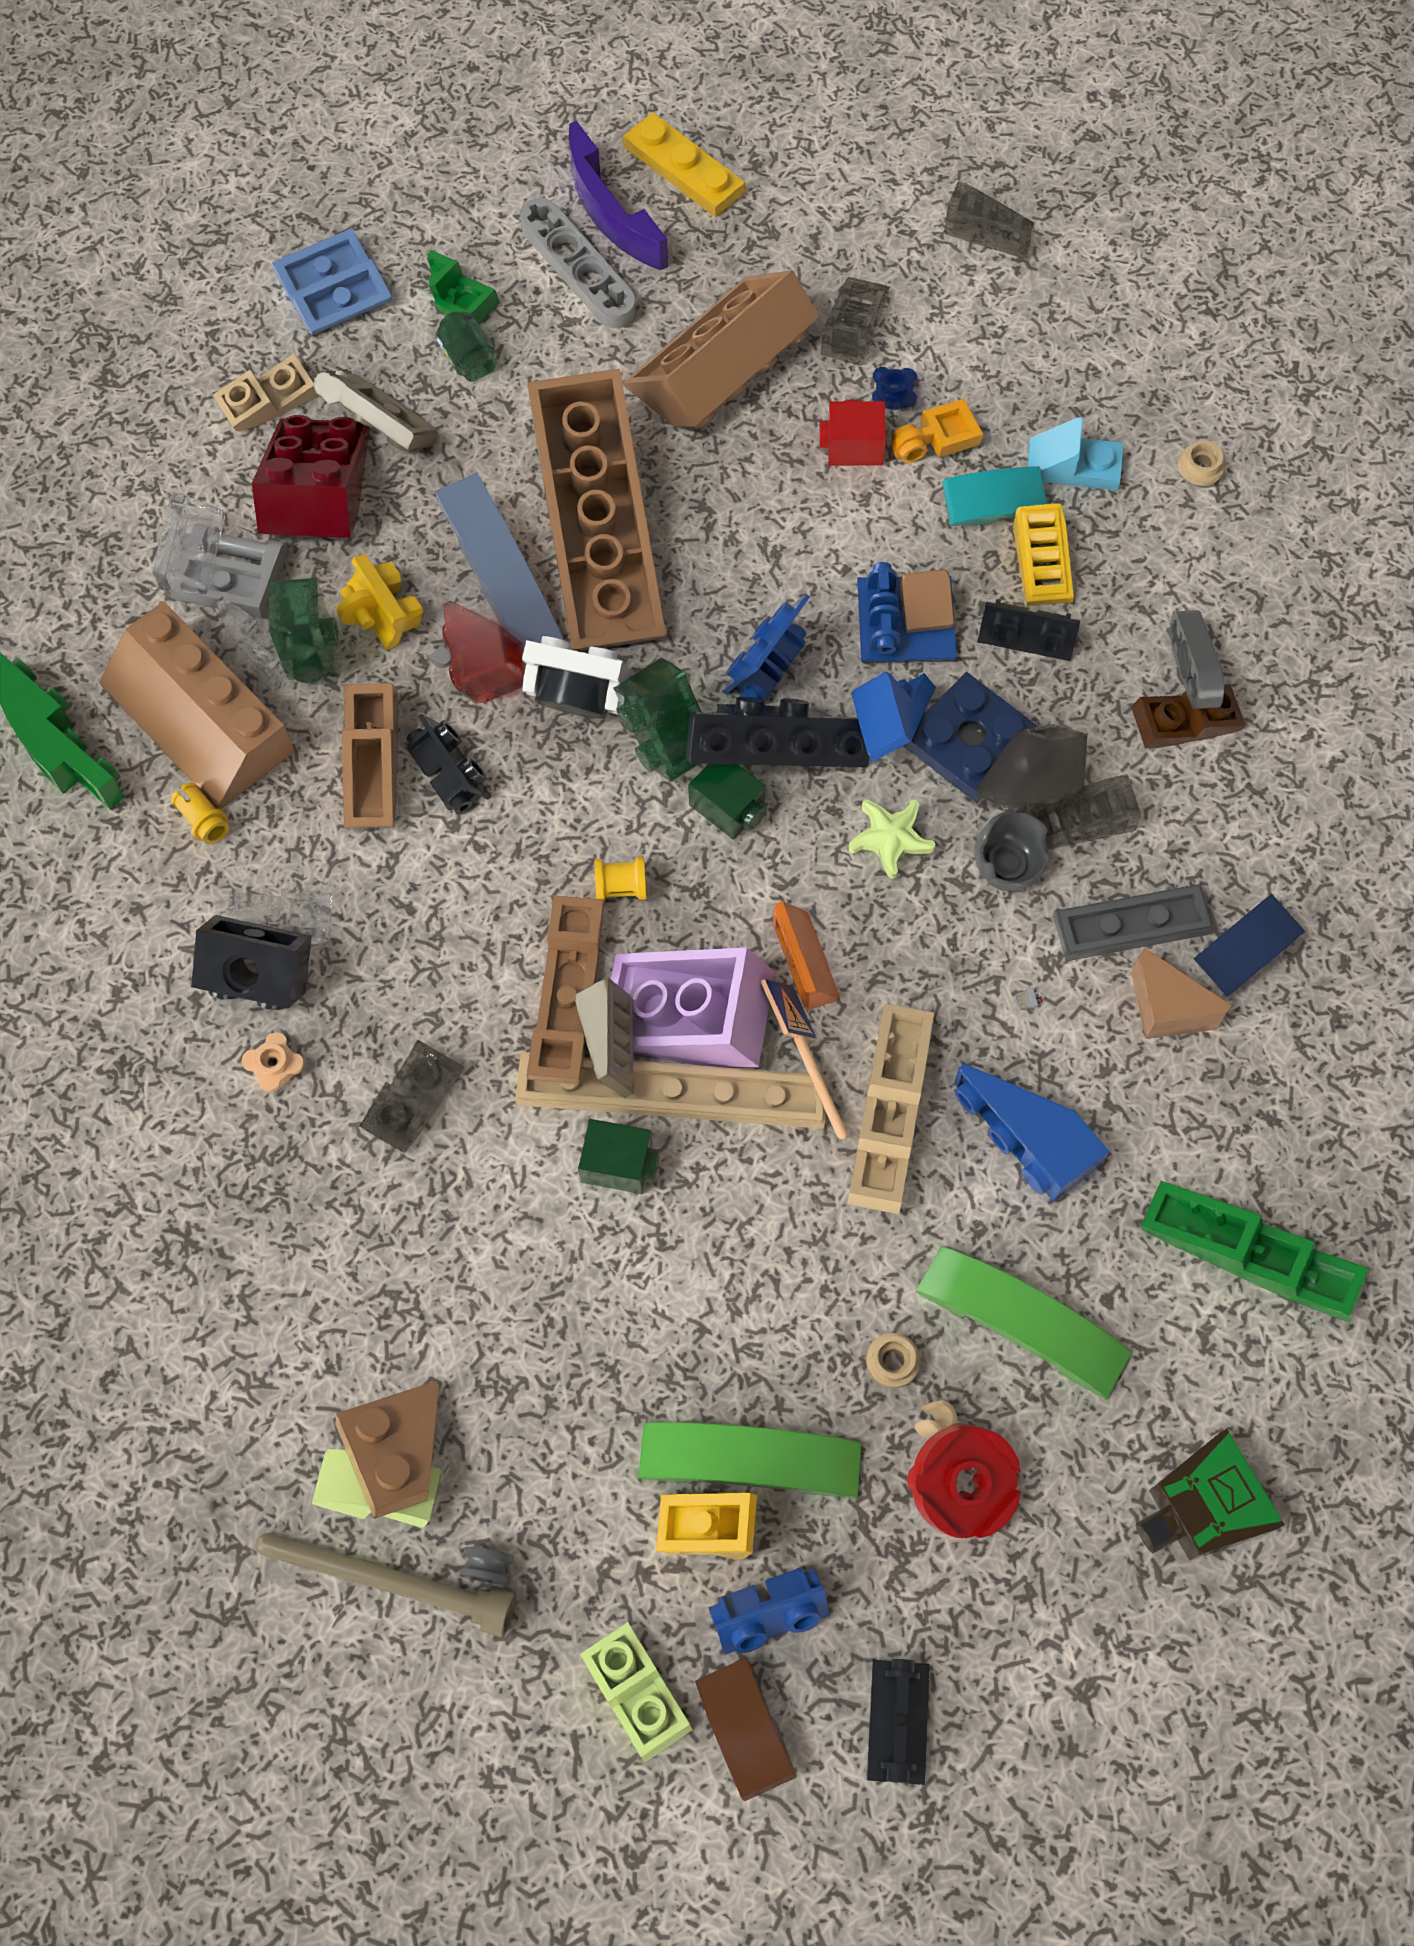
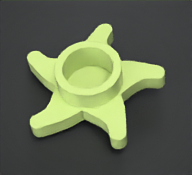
M864 800L862 811L869 816L871 828L863 831L851 840L848 849L850 853H856L860 850L874 851L880 857L888 877L893 879L897 877V862L906 853H932L935 849V842L921 838L912 829L919 808L917 800H911L906 809L894 814H890L886 809L870 800Z

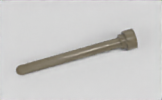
M264 1533L256 1540V1550L263 1556L472 1616L471 1622L480 1625V1631L504 1638L508 1631L516 1604V1592L494 1586L491 1591L481 1589L479 1594L271 1533Z

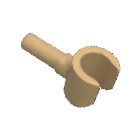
M939 1400L921 1406V1409L929 1412L935 1421H920L915 1423V1429L922 1437L930 1438L951 1424L963 1422L957 1420L956 1411L948 1401Z

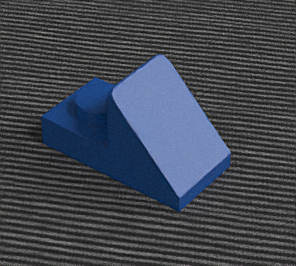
M884 672L854 689L852 693L854 706L867 753L873 761L912 741L936 689V686L925 673L907 682L905 679L896 681L890 673Z

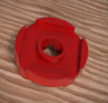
M954 1423L938 1431L925 1442L915 1459L914 1466L908 1472L907 1485L914 1496V1502L919 1513L931 1527L954 1538H983L991 1536L1003 1528L1012 1518L1018 1507L1021 1491L1016 1490L1018 1483L1016 1471L1021 1472L1020 1463L1011 1445L999 1434L981 1427ZM974 1468L976 1473L972 1478V1482L976 1486L975 1490L971 1494L963 1490L958 1493L956 1485L959 1473L962 1470L968 1472Z

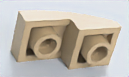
M294 353L259 378L251 370H248L213 394V396L237 432L259 426L313 400L319 394L314 389L313 379Z

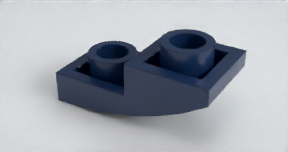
M1271 893L1193 959L1224 995L1228 997L1300 937L1305 930Z

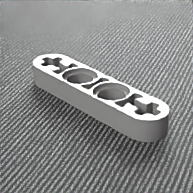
M535 198L526 202L520 210L521 228L524 236L603 325L610 328L628 326L636 316L635 295L632 289L555 203L544 198ZM538 217L542 221L548 219L550 232L547 234V228L539 220L533 221V218ZM564 243L572 244L577 248L570 255H559L554 252V249ZM586 272H596L602 276V279L594 284H585L579 280V277ZM609 291V298L617 306L624 304V308L620 310L615 306L608 308V298L605 294Z

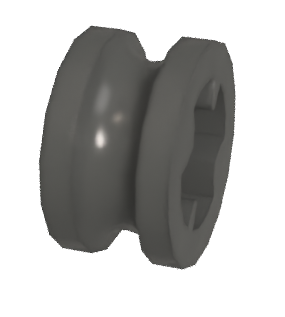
M465 1547L464 1555L468 1557V1565L465 1568H461L460 1577L498 1585H509L510 1577L506 1575V1567L509 1564H513L514 1555L486 1548Z

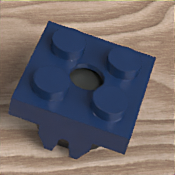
M966 671L923 715L912 741L904 745V747L940 774L944 780L950 782L971 800L978 803L991 789L997 792L1001 788L1006 775L1011 778L1017 770L1023 755L1040 739L1042 729Z

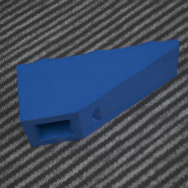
M963 1064L958 1068L954 1085L957 1087L955 1095L958 1101L970 1114L974 1115L978 1112L990 1126L988 1134L993 1143L1004 1154H1009L1010 1152L1014 1154L1024 1166L1022 1169L1023 1177L1036 1193L1042 1195L1046 1192L1055 1202L1102 1166L1110 1151L1074 1110L967 1064Z

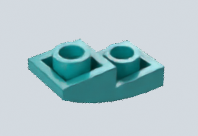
M1040 466L975 472L949 477L942 481L950 526L992 524L999 518H1015L1016 510L1019 507L1047 504Z

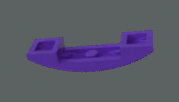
M577 121L570 123L568 136L572 177L579 199L589 217L612 243L631 257L659 270L667 268L668 241L666 236L645 209L630 216L626 213L600 179L599 149Z

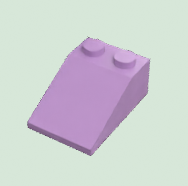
M744 947L616 954L611 980L631 995L633 1006V1055L700 1066L727 1068L759 1067L770 1005L760 981L764 979L774 981L775 971L750 949Z

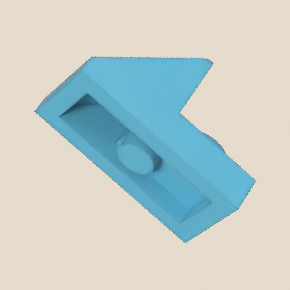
M1082 417L1075 418L1030 438L1027 467L1040 466L1043 482L1118 490L1121 479L1123 443L1081 438Z

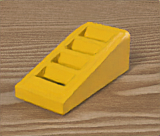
M1062 504L1022 506L1017 508L1013 522V532L1026 606L1073 602L1074 594L1066 522ZM1053 543V546L1031 548V544ZM1056 562V565L1033 567V563ZM1059 578L1060 584L1035 586V580Z

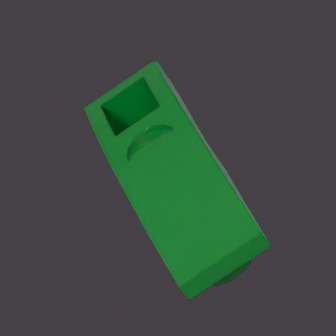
M0 653V705L8 722L32 760L62 794L78 781L111 810L124 798L122 791L116 783L121 777L119 773L102 756L93 760L84 752L88 748L83 740L71 730L74 726L65 713L69 708L65 699L51 686L46 687L44 690L35 683L37 680L36 675L22 660L15 658L11 662Z

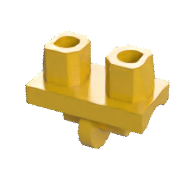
M366 553L354 556L352 564L355 567V573L347 582V586L340 590L343 600L337 607V615L346 625L359 623L364 630L372 628L384 648L390 650L399 645L402 632L420 625L423 608L415 596L410 595L395 599L392 595L399 592L402 582L400 573L392 561L373 565Z

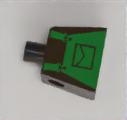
M1225 1429L1149 1490L1160 1510L1137 1522L1136 1529L1144 1545L1152 1554L1178 1541L1191 1561L1266 1536L1285 1524L1228 1429Z

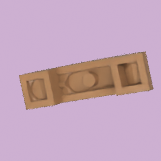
M553 896L547 936L548 953L537 1026L533 1028L526 1074L527 1079L579 1084L587 1042L575 1003V994L596 983L603 920V899Z

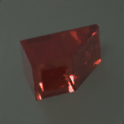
M452 601L443 603L445 624L442 627V631L450 649L452 665L449 667V675L455 688L460 692H464L478 703L491 701L522 688L526 663L522 660L524 653L523 643L499 624Z

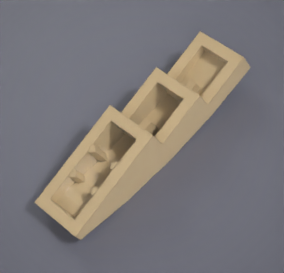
M884 1003L848 1196V1205L895 1214L900 1213L918 1105L922 1092L934 1012Z

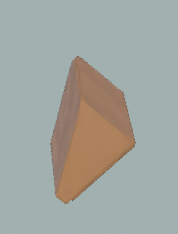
M948 570L908 573L901 576L899 596L906 634L954 627Z

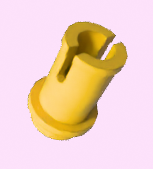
M189 782L180 786L191 801L185 800L176 790L171 797V802L192 826L191 833L198 841H204L206 844H214L222 840L229 831L226 813L221 809H215L198 784Z

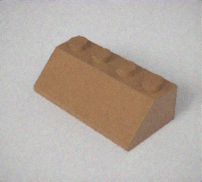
M793 270L745 277L622 384L674 427L700 428L715 417L716 412L714 410L721 403L730 401L742 394L747 388L745 382L754 374H760L771 368L778 361L776 355L780 351L803 340L808 335L806 328L820 316Z
M164 601L125 629L99 682L100 685L191 782L198 784L203 794L217 809H222L295 752L285 725Z

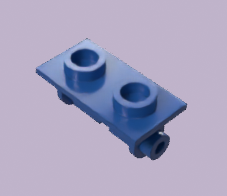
M799 1567L793 1571L766 1580L765 1584L771 1599L762 1603L754 1585L718 1597V1604L708 1608L715 1629H717L724 1655L735 1651L740 1653L754 1651L763 1646L769 1638L788 1631L793 1633L805 1632L815 1627L820 1622V1619L830 1616L825 1589L823 1585H820L815 1569L804 1572L803 1568Z

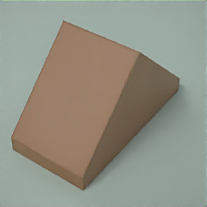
M1146 948L1140 953L1131 971L1146 1039L1216 1030L1232 1006Z

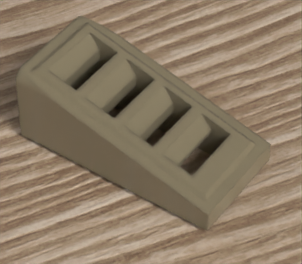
M609 978L602 979L575 994V1003L597 1079L618 1095L626 1098L634 1094L631 995Z

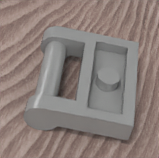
M195 524L190 532L169 587L172 598L263 618L279 571L283 569L288 556L287 543L270 540L269 543L215 533L209 526ZM210 550L258 560L261 563L260 565L212 556L207 553Z

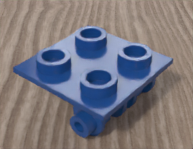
M878 562L873 565V570L868 574V577H857L861 662L950 661L957 659L955 626L950 629L906 634L899 596L901 577H897V573L892 569L890 563ZM949 576V578H950V587H951V597H952V608H953L952 581H951V576Z
M805 594L793 605L787 601L784 602L772 617L767 616L751 636L755 643L747 653L742 651L727 669L726 674L731 677V680L723 689V693L727 694L736 687L742 692L740 697L767 700L777 682L782 679V671L785 672L789 669L790 663L793 662L805 646V630L801 626L791 623L810 598L808 594Z

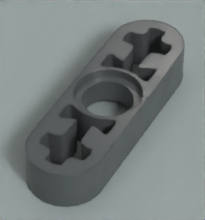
M1199 610L1173 611L1170 620L1172 652L1193 709L1220 708L1224 696L1223 671L1201 612Z

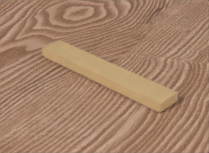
M521 1052L515 1097L516 1105L825 1128L826 1110L810 1075L806 1073L633 1060L634 1094L624 1098L597 1079L591 1057H585L579 1084L527 1079L526 1074L530 1053ZM821 1075L827 1087L828 1075Z

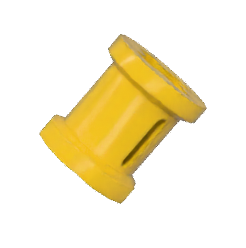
M637 856L634 862L604 863L602 859H594L596 899H603L605 902L606 898L637 896L639 901L647 900L644 856Z

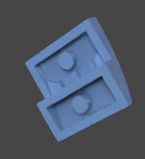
M353 228L272 262L273 270L311 335H315L392 301V296L372 258L368 259Z

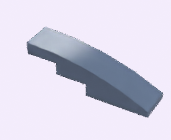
M472 474L436 490L437 502L458 538L459 547L480 582L484 597L521 662L525 663L522 657L526 640L541 643L542 636L564 640L517 543L479 474Z

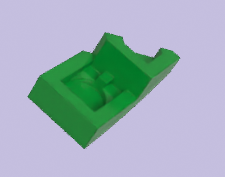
M431 250L427 254V260L431 273L429 287L435 300V306L439 312L472 332L500 303L496 290L464 276L458 261Z

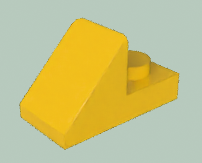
M753 1493L661 1495L656 1552L668 1555H717L734 1560H744L753 1553L757 1495Z

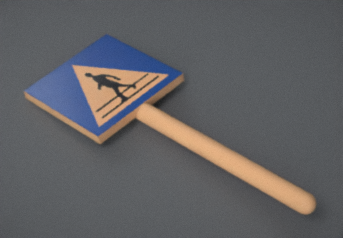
M767 979L760 981L784 1035L794 1037L796 1046L837 1137L845 1139L847 1136L846 1129L805 1041H812L817 1038L794 987Z

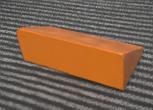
M784 901L775 903L773 927L804 1009L810 1010L838 1001L840 999L839 992L808 912Z

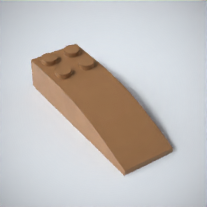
M620 369L527 382L572 649L579 652L589 650V647L605 648L666 638Z

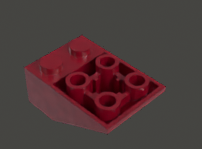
M292 415L287 418H280L251 483L258 534L351 538L358 519L370 426H366L350 417H337L332 420H312L304 415Z

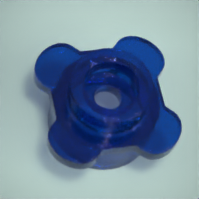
M879 367L873 372L872 379L876 383V390L872 393V401H885V408L889 410L908 408L916 403L917 395L913 391V384L917 381V373L913 369L889 370L886 367Z

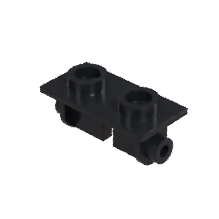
M996 599V603L986 601L977 642L1071 661L1081 621L1071 619L1070 613H1066L1065 616L1041 610L1032 612L1028 611L1026 607L1001 603V599Z
M420 714L418 718L425 726V729L418 728L408 734L406 738L409 743L407 750L424 775L429 777L440 767L443 771L431 780L430 784L448 810H454L456 814H462L471 808L472 801L470 799L475 795H479L487 800L492 798L483 784L487 777L482 768L471 757L465 758L458 748L462 740L455 729L445 720L438 723Z
M892 1659L891 1661L872 1660L867 1762L868 1781L925 1785L930 1664L914 1663V1660Z

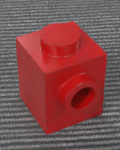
M854 399L829 401L828 420L819 421V449H828V466H883L886 443L885 401H858Z

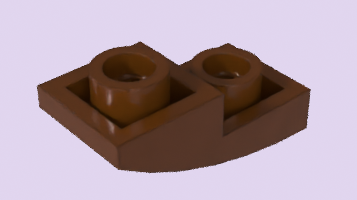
M1224 684V696L1220 708L1193 709L1186 691L1181 696L1140 697L1131 706L1145 749L1169 747L1241 731L1246 726L1231 684Z
M747 1657L695 1681L720 1750L740 1797L744 1802L797 1777L778 1724L770 1714L753 1665Z

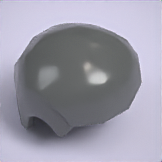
M1009 809L994 816L979 833L974 847V857L981 877L986 879L990 885L1004 891H1021L1037 883L1051 858V854L1047 851L1045 837L1047 828L1044 823L1028 811Z

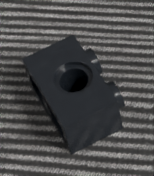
M214 915L196 930L191 987L206 990L210 996L218 999H235L238 997L257 1001V1005L264 1009L281 1010L290 1008L305 993L312 935ZM244 958L251 960L257 966L259 974L247 968Z

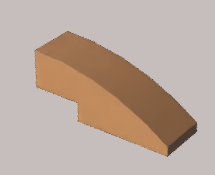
M393 683L344 684L345 730H342L344 828L395 827L398 690Z

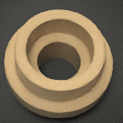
M1208 440L1196 441L1185 448L1178 462V468L1183 478L1199 486L1216 483L1222 477L1226 467V461L1221 448ZM1201 462L1206 464L1208 467H1201L1196 463Z
M887 1333L879 1336L870 1345L866 1356V1365L870 1376L878 1384L887 1388H900L908 1385L918 1374L921 1364L920 1353L915 1343L899 1333ZM889 1352L899 1354L903 1359V1366L899 1370H889L883 1363L885 1354Z

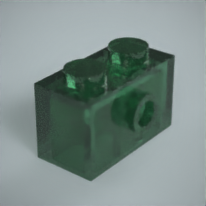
M306 578L268 582L270 635L287 680L314 683L321 680L322 677L335 676L334 646L339 644L337 622L335 617L329 616L318 579Z
M661 657L613 687L621 704L616 708L617 714L625 728L630 733H634L639 743V746L635 747V753L648 772L656 771L672 782L699 765L693 764L686 759L690 715L693 712L702 711L683 670Z

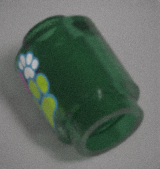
M453 312L441 320L435 334V339L456 373L464 376L469 382H474L490 374L497 364L494 357L495 349L473 314Z

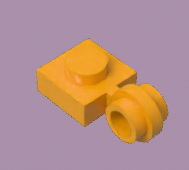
M963 398L924 410L920 420L923 428H917L914 424H907L898 428L891 437L893 441L891 450L897 459H902L904 463L909 464L925 456L928 451L926 446L928 444H932L938 458L979 446L983 433Z

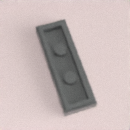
M1201 884L1057 910L1053 915L1066 962L1210 935L1214 930Z

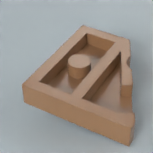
M436 1381L336 1413L335 1425L374 1519L427 1501L439 1386Z

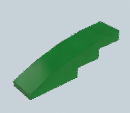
M1160 1181L1141 1224L1143 1231L1272 1293L1348 1323L1352 1320L1369 1277V1268L1318 1251L1314 1241L1263 1224L1262 1215L1164 1181Z

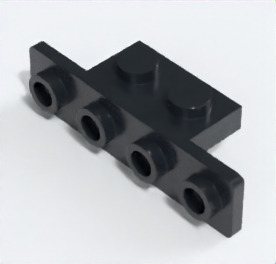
M736 697L735 704H717V713L693 712L690 715L686 759L693 764L867 767L870 756L866 750L858 717L824 716L809 709L810 703L805 700L784 698L780 700V706L765 705V700L759 698Z

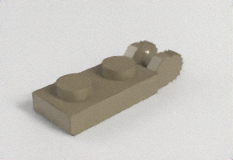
M339 369L337 372H331V370L320 371L314 377V389H316L319 397H323V400L329 404L340 402L353 411L352 416L355 420L366 426L376 427L387 435V441L392 446L403 451H412V449L431 447L434 444L438 435V429L372 383H368L355 373L352 374V371H348V369Z

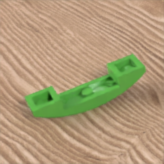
M944 1246L940 1247L916 1290V1293L958 1317L963 1319L965 1315L1060 1369L1059 1374L1105 1400L1108 1399L1132 1353L1098 1326L1043 1292L997 1268Z
M676 1422L644 1423L638 1479L693 1484V1481L795 1490L803 1491L802 1494L858 1499L861 1442L811 1433L748 1426Z

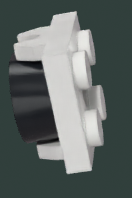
M542 636L541 643L526 640L522 660L527 665L522 691L526 692L527 695L535 696V702L555 710L598 719H605L607 710L608 713L621 714L626 695H630L635 677L625 666V662L617 659L618 653L604 648L589 647L588 654L570 649L571 643L547 636Z

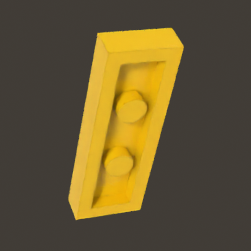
M653 112L622 136L624 148L714 217H717L745 193V182Z

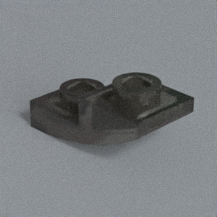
M417 1040L393 1082L384 1083L359 1127L405 1153L421 1134L463 1072L465 1066L426 1043Z

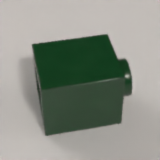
M708 764L688 784L689 806L733 840L744 828L747 831L754 829L766 813V785L740 765Z
M589 1118L578 1166L581 1183L642 1194L645 1179L655 1180L660 1158V1150L652 1148V1131Z

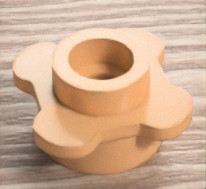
M275 1032L269 1034L266 1037V1042L256 1050L246 1051L242 1057V1065L247 1071L255 1073L259 1079V1086L263 1091L274 1092L279 1089L280 1085L287 1083L293 1075L299 1074L303 1070L304 1060L300 1054L293 1053L288 1048L287 1039L283 1034ZM276 1058L278 1060L277 1064L269 1066L268 1062L270 1059Z

